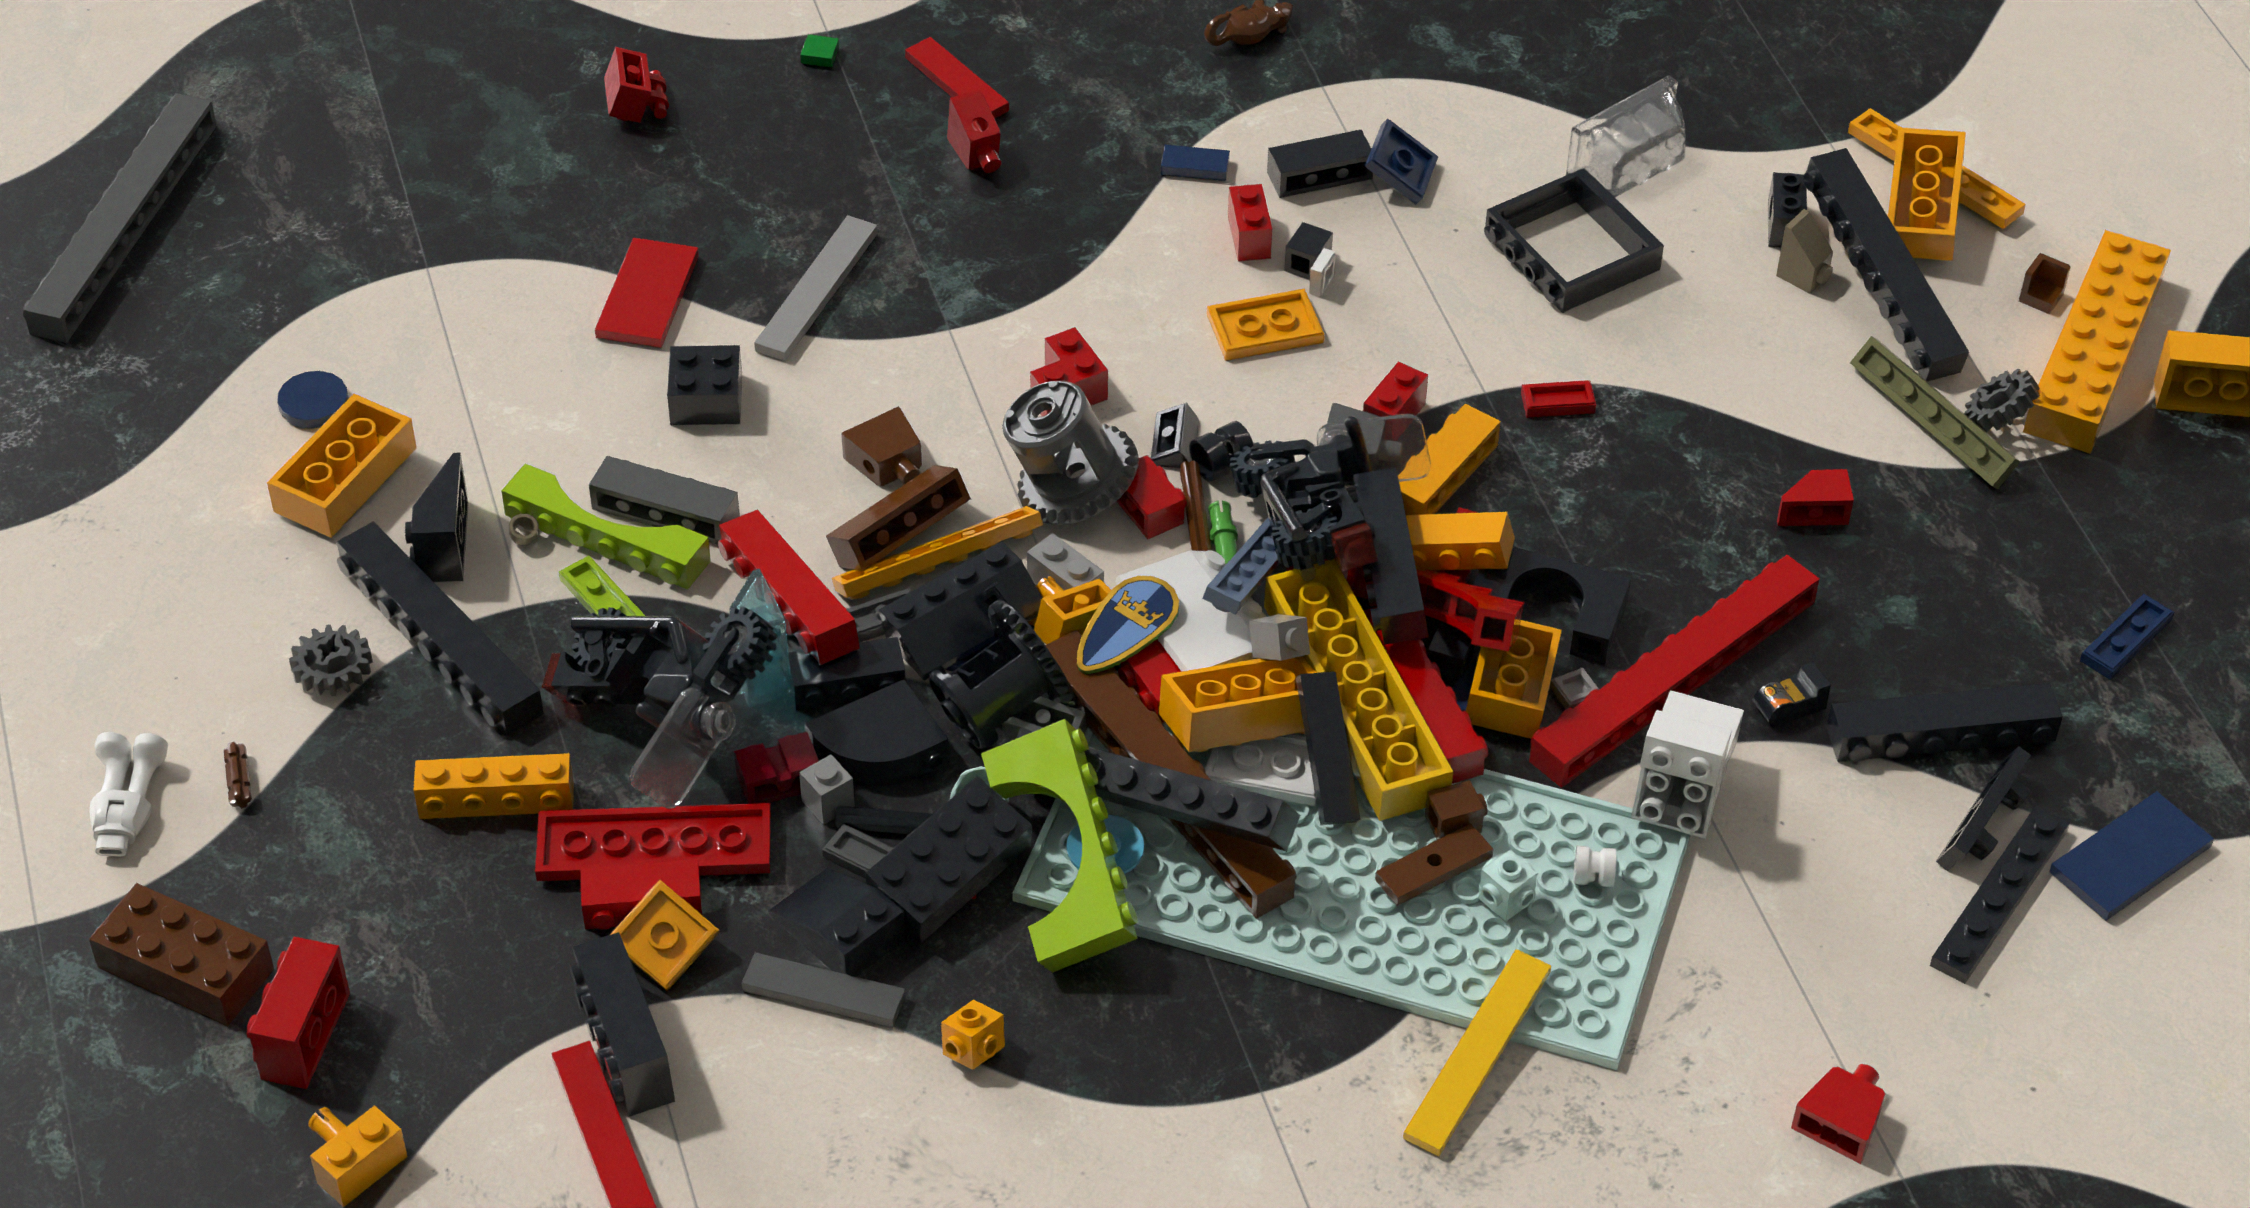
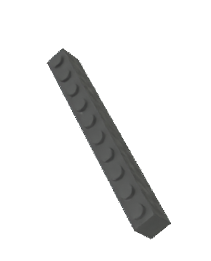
M175 93L168 105L163 107L161 115L154 125L148 128L146 136L139 146L134 148L132 156L125 166L119 169L113 183L103 192L101 200L88 213L84 224L78 232L74 233L65 251L57 257L53 268L46 277L42 278L38 289L31 299L27 300L24 304L23 317L26 320L30 335L64 343L69 341L216 128L217 124L212 101Z

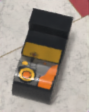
M1811 662L1801 666L1798 674L1783 679L1779 683H1768L1760 688L1754 695L1753 703L1771 726H1779L1826 709L1831 684L1817 666Z

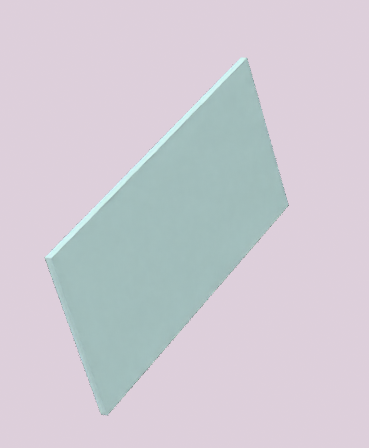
M1166 722L1162 723L1171 736L1175 735ZM1088 728L1085 733L1088 747L1109 752ZM1294 733V734H1297V735L1305 736V734ZM1184 747L1187 754L1193 760L1197 759L1205 769L1211 748L1204 752H1188ZM1484 769V775L1461 781L1470 780L1476 793H1481L1485 798L1488 813L1484 816L1482 833L1480 834L1492 846V858H1499L1511 850L1519 858L1528 861L1533 866L1534 870L1538 873L1535 887L1536 895L1533 903L1506 922L1485 905L1478 896L1481 880L1480 873L1486 862L1490 860L1488 859L1397 906L1375 881L1376 871L1427 846L1437 839L1425 817V808L1379 821L1353 773L1361 819L1356 823L1320 826L1317 803H1315V806L1284 801L1301 816L1287 852L1273 849L1282 860H1288L1295 869L1297 878L1295 880L1294 898L1256 919L1168 818L1102 800L1108 815H1116L1129 820L1140 830L1144 839V854L1141 861L1133 870L1125 874L1128 888L1124 889L1127 902L1129 901L1133 905L1137 914L1138 923L1134 925L1137 936L1463 1028H1468L1515 949H1518L1551 965V973L1510 1041L1616 1071L1691 837L1687 833L1632 819L1633 808ZM1058 798L1055 799L1013 891V901L1050 912L1066 897L1079 871L1071 863L1067 854L1069 833L1078 822L1068 804ZM1576 846H1588L1592 851L1600 852L1603 848L1616 849V872L1613 887H1602L1596 881L1589 882L1587 885L1574 884L1573 874Z

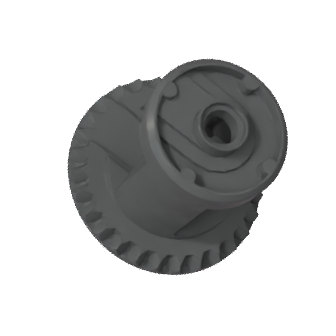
M1050 381L1036 385L1022 393L1011 404L1004 416L1002 424L1003 434L1024 468L1020 472L1021 479L1017 483L1019 489L1017 495L1023 507L1028 506L1040 512L1043 523L1064 525L1089 519L1113 505L1133 482L1139 463L1138 451L1134 442L1125 431H1120L1116 426L1101 425L1084 392L1076 384L1067 381ZM1051 410L1046 416L1038 417L1041 412ZM1082 469L1085 470L1080 476L1070 478L1075 472Z

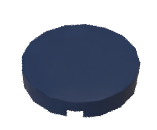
M308 371L293 376L282 385L278 392L277 403L282 417H286L287 421L293 426L306 429L321 428L349 399L343 380L333 373Z

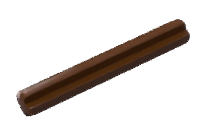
M1194 460L1191 462L1184 461L1180 465V476L1183 493L1187 501L1185 510L1191 550L1212 551L1200 467Z

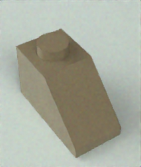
M1805 209L1785 226L1776 276L1810 294L1820 284L1824 285L1831 277L1833 267L1831 266L1833 250L1811 213Z

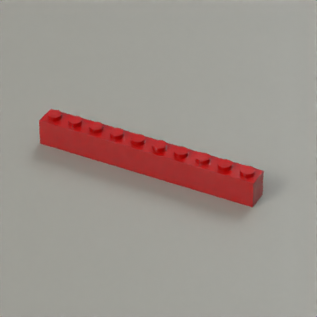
M1785 555L1776 563H1769L1758 576L1751 581H1744L1733 594L1726 599H1719L1712 609L1701 617H1694L1687 627L1676 635H1669L1651 653L1646 652L1641 655L1637 662L1626 671L1621 670L1617 672L1611 681L1601 689L1592 690L1584 701L1573 709H1566L1555 722L1548 727L1539 728L1531 738L1529 762L1559 787H1564L1650 724L1656 710H1663L1670 690L1686 695L1691 694L1813 605L1820 578L1789 555Z

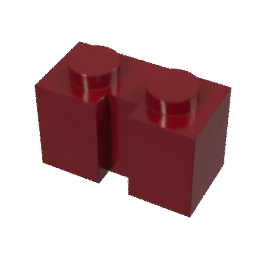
M807 731L784 736L778 739L777 746L765 749L764 743L734 751L736 775L747 804L771 803L800 795L799 772L819 761Z

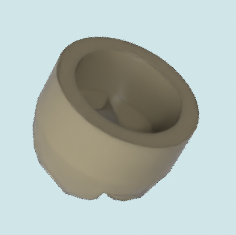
M529 514L514 516L509 523L511 539L515 544L521 546L531 544L538 535L537 520ZM518 528L519 531L523 533L525 536L517 532L515 529Z

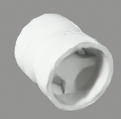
M1576 846L1573 874L1574 884L1587 885L1589 882L1596 881L1602 887H1613L1616 872V849L1603 848L1600 852L1592 851L1588 846Z

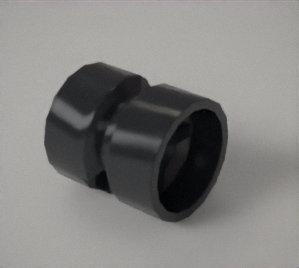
M1232 421L1217 428L1214 433H1206L1191 440L1189 444L1190 456L1192 461L1194 460L1199 464L1201 477L1211 482L1229 474L1231 470V457H1235L1234 454L1237 451L1243 452L1242 448L1245 446L1253 447V440L1247 429L1240 422Z

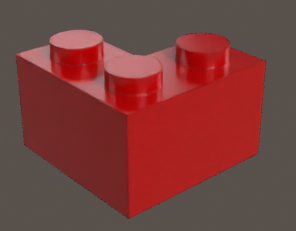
M1076 327L1045 338V366L1030 371V388L1050 381H1067L1076 384L1082 389L1091 406L1108 400V369ZM1045 410L1040 415L1042 417L1046 416L1051 410Z

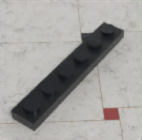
M2035 805L1933 954L1930 962L1931 967L1964 984L1967 982L2068 832L2070 822Z

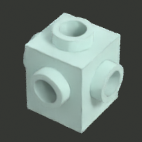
M1511 850L1499 858L1494 857L1486 862L1480 873L1481 880L1478 898L1506 922L1533 903L1536 895L1535 887L1538 873L1528 861L1519 858Z

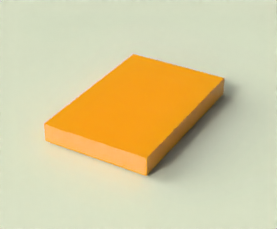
M1305 289L1207 306V317L1225 361L1324 343V332Z

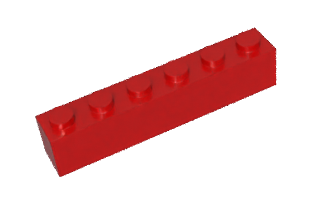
M758 509L719 525L722 540L718 541V547L725 561L730 560L734 564L735 570L741 579H747L755 596L762 597L765 600L770 613L773 616L778 615L786 632L789 635L794 634L805 654L810 653L822 665L860 648L856 622L853 616Z
M1370 609L1363 610L1373 627ZM1382 630L1375 631L1453 770L1452 784L1484 775V759L1488 757L1486 742L1482 736H1477L1473 730L1469 714L1466 711H1461L1453 689L1450 686L1446 687L1438 665L1435 662L1431 663L1427 657L1422 640L1416 639L1384 645Z

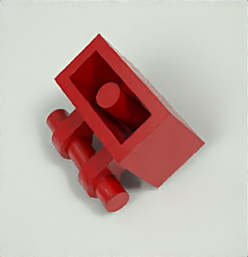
M615 47L604 76L609 116L622 121L630 120L640 123L646 106H650L656 118L662 119L666 117L669 100L667 95L664 94L667 86L661 72L652 70L649 73L647 54Z

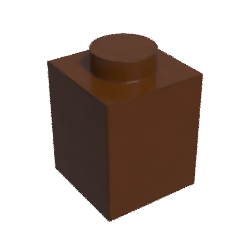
M1470 780L1427 792L1425 817L1437 840L1470 823L1479 833H1482L1483 819L1488 813L1487 804L1484 796L1481 793H1476Z

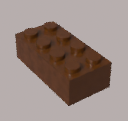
M138 883L131 888L89 938L97 968L226 1026L230 1025L274 970L267 940Z

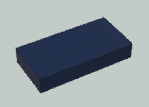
M1165 144L1161 163V175L1226 181L1230 150Z

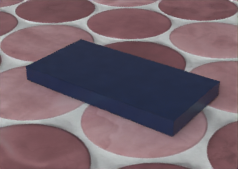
M2156 791L2053 862L2049 872L2107 921L2212 846L2214 838Z

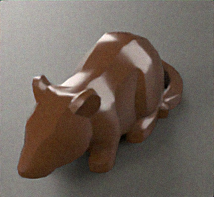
M1256 0L1251 9H1248L1242 4L1230 12L1226 11L1225 14H1220L1213 18L1205 28V39L1212 46L1223 45L1229 40L1238 45L1248 46L1262 41L1274 29L1283 34L1287 30V23L1291 18L1293 5L1283 2L1276 3L1273 7H1268L1264 5V0ZM1227 20L1224 30L1219 35H1216L1218 26Z

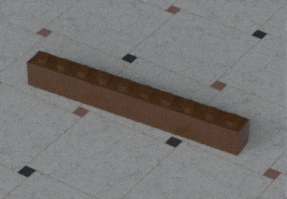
M1077 630L1045 645L1066 676L1075 694L1078 705L1077 709L1085 712L1087 727L1110 753L1211 780L1206 775L1203 765L1197 759L1193 760L1187 754L1177 736H1171L1163 727L1159 716L1154 711H1149L1143 705L1136 690L1132 687L1128 688L1120 679L1115 667L1092 674H1084L1078 670L1077 651L1082 635ZM1169 819L1256 919L1294 898L1295 880L1297 878L1295 869L1288 860H1282L1272 847Z

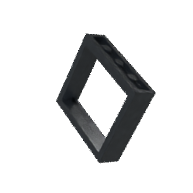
M1585 168L1488 208L1484 228L1486 238L1491 243H1494L1505 254L1507 260L1514 263L1525 275L1526 279L1533 283L1544 294L1545 298L1553 303L1562 313L1659 271L1661 268L1664 245ZM1577 203L1629 255L1567 282L1515 229Z

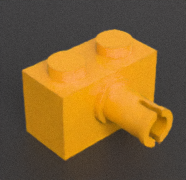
M1053 577L1043 578L1036 585L1042 600L1034 628L1035 633L1046 645L1074 630L1083 635L1089 621L1111 589L1100 578L1067 590H1063Z
M375 1105L348 1126L326 1107L319 1109V1113L324 1116V1119L315 1112L309 1120V1128L327 1142L310 1155L317 1184L343 1207L408 1157L401 1128Z

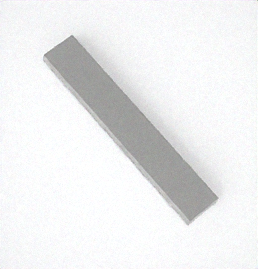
M847 215L754 342L756 352L783 361L787 360L878 234L877 224Z

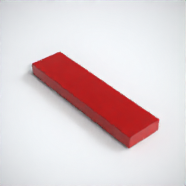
M929 37L905 49V58L951 97L980 89L994 119L1009 111V102L933 38Z

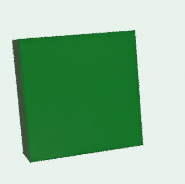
M808 34L800 54L801 63L832 67L839 49V38Z

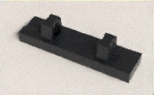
M2020 746L2000 762L1936 860L1945 870L1949 871L1968 852L1980 860L1991 854L1998 844V840L1984 828L2000 803H2003L2012 810H2016L2030 794V791L2017 779V776L2031 756Z

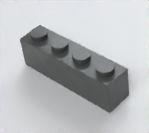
M606 456L589 483L591 507L593 510L654 527L680 525L707 536L710 543L717 545L718 541L722 540L719 525L740 517L738 492L611 456Z

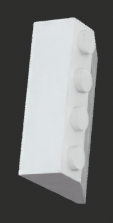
M1189 550L1121 574L1115 580L1118 585L1132 577L1154 576L1166 581L1175 589L1180 603L1179 614L1173 625L1158 640L1181 671L1259 659L1253 658L1249 621L1266 617L1262 612L1261 606L1250 597L1235 615L1231 612H1222L1216 609L1212 603L1202 599L1208 584L1226 565L1224 558L1215 551Z

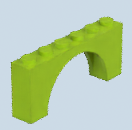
M1065 719L981 753L990 788L1001 797L1007 799L1023 794H1043L1058 798L1068 804L1080 827L1082 858L1073 886L1063 901L1050 914L1028 926L1038 963L1052 973L1138 939L1134 925L1138 923L1137 914L1133 905L1129 901L1127 902L1124 889L1128 888L1127 879L1121 867H1117L1114 854L1118 853L1117 844L1113 835L1109 831L1107 832L1104 822L1108 818L1107 809L1102 799L1097 797L1094 785L1098 784L1097 774L1092 764L1087 763L1084 751L1089 749L1088 743L1080 728L1076 730Z

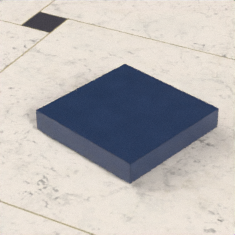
M1387 119L1380 126L1365 167L1416 205L1424 197L1438 156L1394 122Z

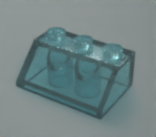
M753 570L731 604L730 609L735 607L740 610V607H746L770 623L774 628L772 631L777 634V639L773 640L777 644L776 651L769 652L773 656L771 663L765 660L762 664L766 669L762 673L756 670V677L752 680L747 678L737 695H744L749 707L791 695L786 622L761 570ZM746 636L738 642L734 653L743 646Z

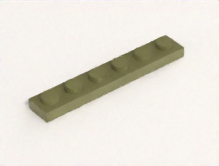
M1871 336L1851 360V365L1991 486L1999 489L2019 465L2020 461L1878 339Z

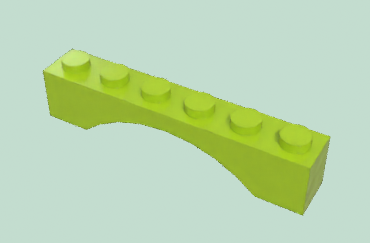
M526 463L501 490L505 515L511 519L518 514H529L537 520L538 529L542 532L565 539L575 546L587 548L607 559H614L631 566L636 571L658 577L668 584H675L688 590L711 562L709 539L707 536L680 525L635 527L601 519L574 503L560 487L555 475Z

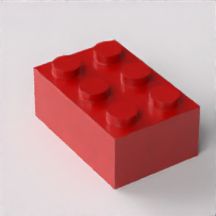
M294 936L287 951H282L277 962V973L272 983L268 982L262 994L261 1007L257 1015L251 1016L247 1025V1038L251 1041L253 1061L257 1063L261 1080L307 1089L350 995L339 945Z

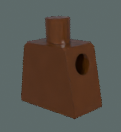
M899 406L841 433L843 458L877 486H885L897 479L904 485L921 474L919 471L922 466L921 443Z

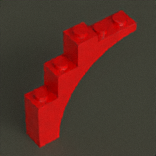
M1362 561L1350 564L1347 583L1356 597L1368 599L1366 585L1373 584V581L1365 582ZM1416 569L1426 616L1441 620L1465 632L1472 639L1471 644L1509 652L1518 639L1525 602L1491 596L1493 589L1460 583L1461 576L1428 569L1424 571Z

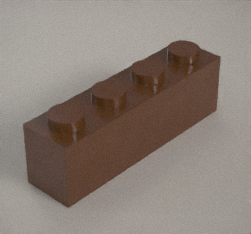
M933 465L826 535V538L839 567L864 571L971 500L958 468Z

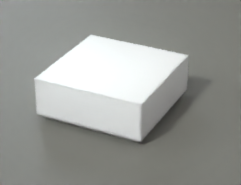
M1323 248L1311 267L1309 294L1320 297L1334 277L1335 251Z

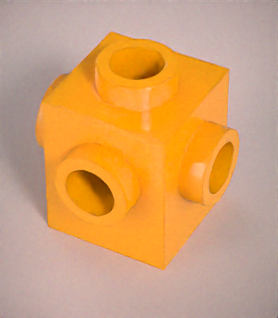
M974 999L941 1022L943 1055L972 1070L1005 1047L1004 1014Z

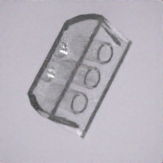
M1668 75L1572 127L1566 175L1585 168L1614 197H1617L1682 161L1685 158L1686 131L1682 108L1676 99L1678 82Z

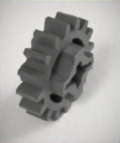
M2016 369L2012 374L2008 370L2004 371L1998 377H1991V382L1981 384L1976 393L1970 395L1972 401L1965 403L1967 410L1964 413L1985 432H1988L1993 426L1996 431L2000 430L2006 424H2013V419L2025 416L2028 408L2034 406L2032 400L2039 398L2040 395L2037 391L2040 387L2027 370L2021 372L2020 369Z
M326 625L325 632L322 633L315 628L311 629V638L300 636L301 646H292L293 657L289 658L294 681L302 683L304 691L314 687L316 696H320L324 690H329L331 696H336L337 689L343 688L347 693L351 692V683L361 685L363 684L362 675H369L371 673L370 663H373L367 638H360L357 629L348 634L346 625H342L338 631H333L331 625Z

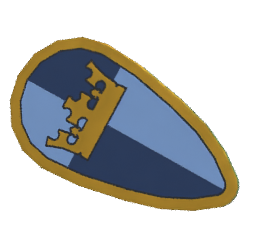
M1154 576L1132 577L1115 586L1101 602L1081 637L1077 651L1078 670L1084 674L1107 670L1119 665L1157 640L1173 625L1178 617L1180 603L1175 589L1166 581Z

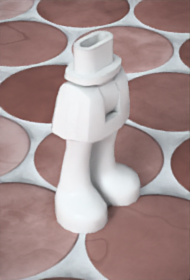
M104 732L96 738V756L106 766L102 790L90 802V820L94 832L93 837L97 841L95 852L98 855L125 856L128 845L134 842L135 836L141 832L149 819L152 809L151 803L145 799L146 791L154 771L165 761L169 746L167 741L161 736L152 733L138 735L135 738L133 751L127 738L119 733ZM133 755L132 777L128 791H124L121 789Z

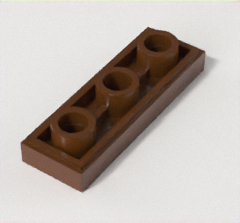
M1470 823L1377 870L1375 881L1398 906L1492 858L1493 848Z

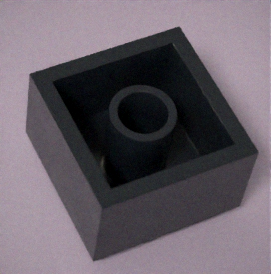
M740 345L670 346L667 389L670 425L740 424L742 398Z

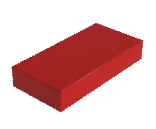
M1590 380L1522 384L1521 396L1527 418L1592 414L1596 411V401Z

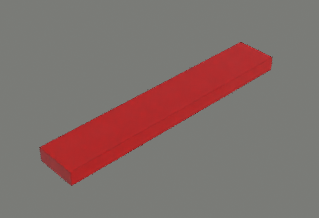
M590 1040L551 1053L554 1066L609 1207L657 1208Z

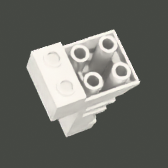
M1670 690L1663 710H1656L1645 738L1640 763L1641 771L1631 818L1706 839L1716 798L1719 796L1728 761L1738 740L1744 710Z

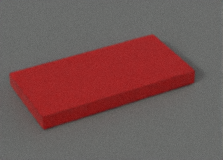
M633 238L595 327L596 338L662 348L699 257L698 247Z

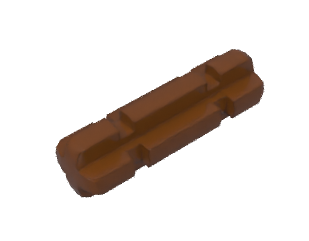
M230 742L223 751L226 763L227 788L229 790L228 799L232 807L239 806L243 809L252 800L251 788L249 787L250 777L247 750L243 743L236 744L235 742Z

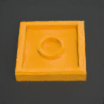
M659 880L611 934L619 932L630 961L665 991H668L720 931L664 882Z

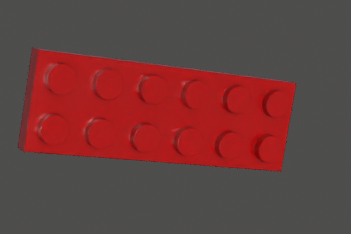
M770 803L539 811L535 865L536 880H581L580 868L698 859L700 876L770 873Z

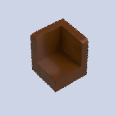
M2039 253L2025 273L2019 302L2050 314L2064 295L2071 268L2070 265Z

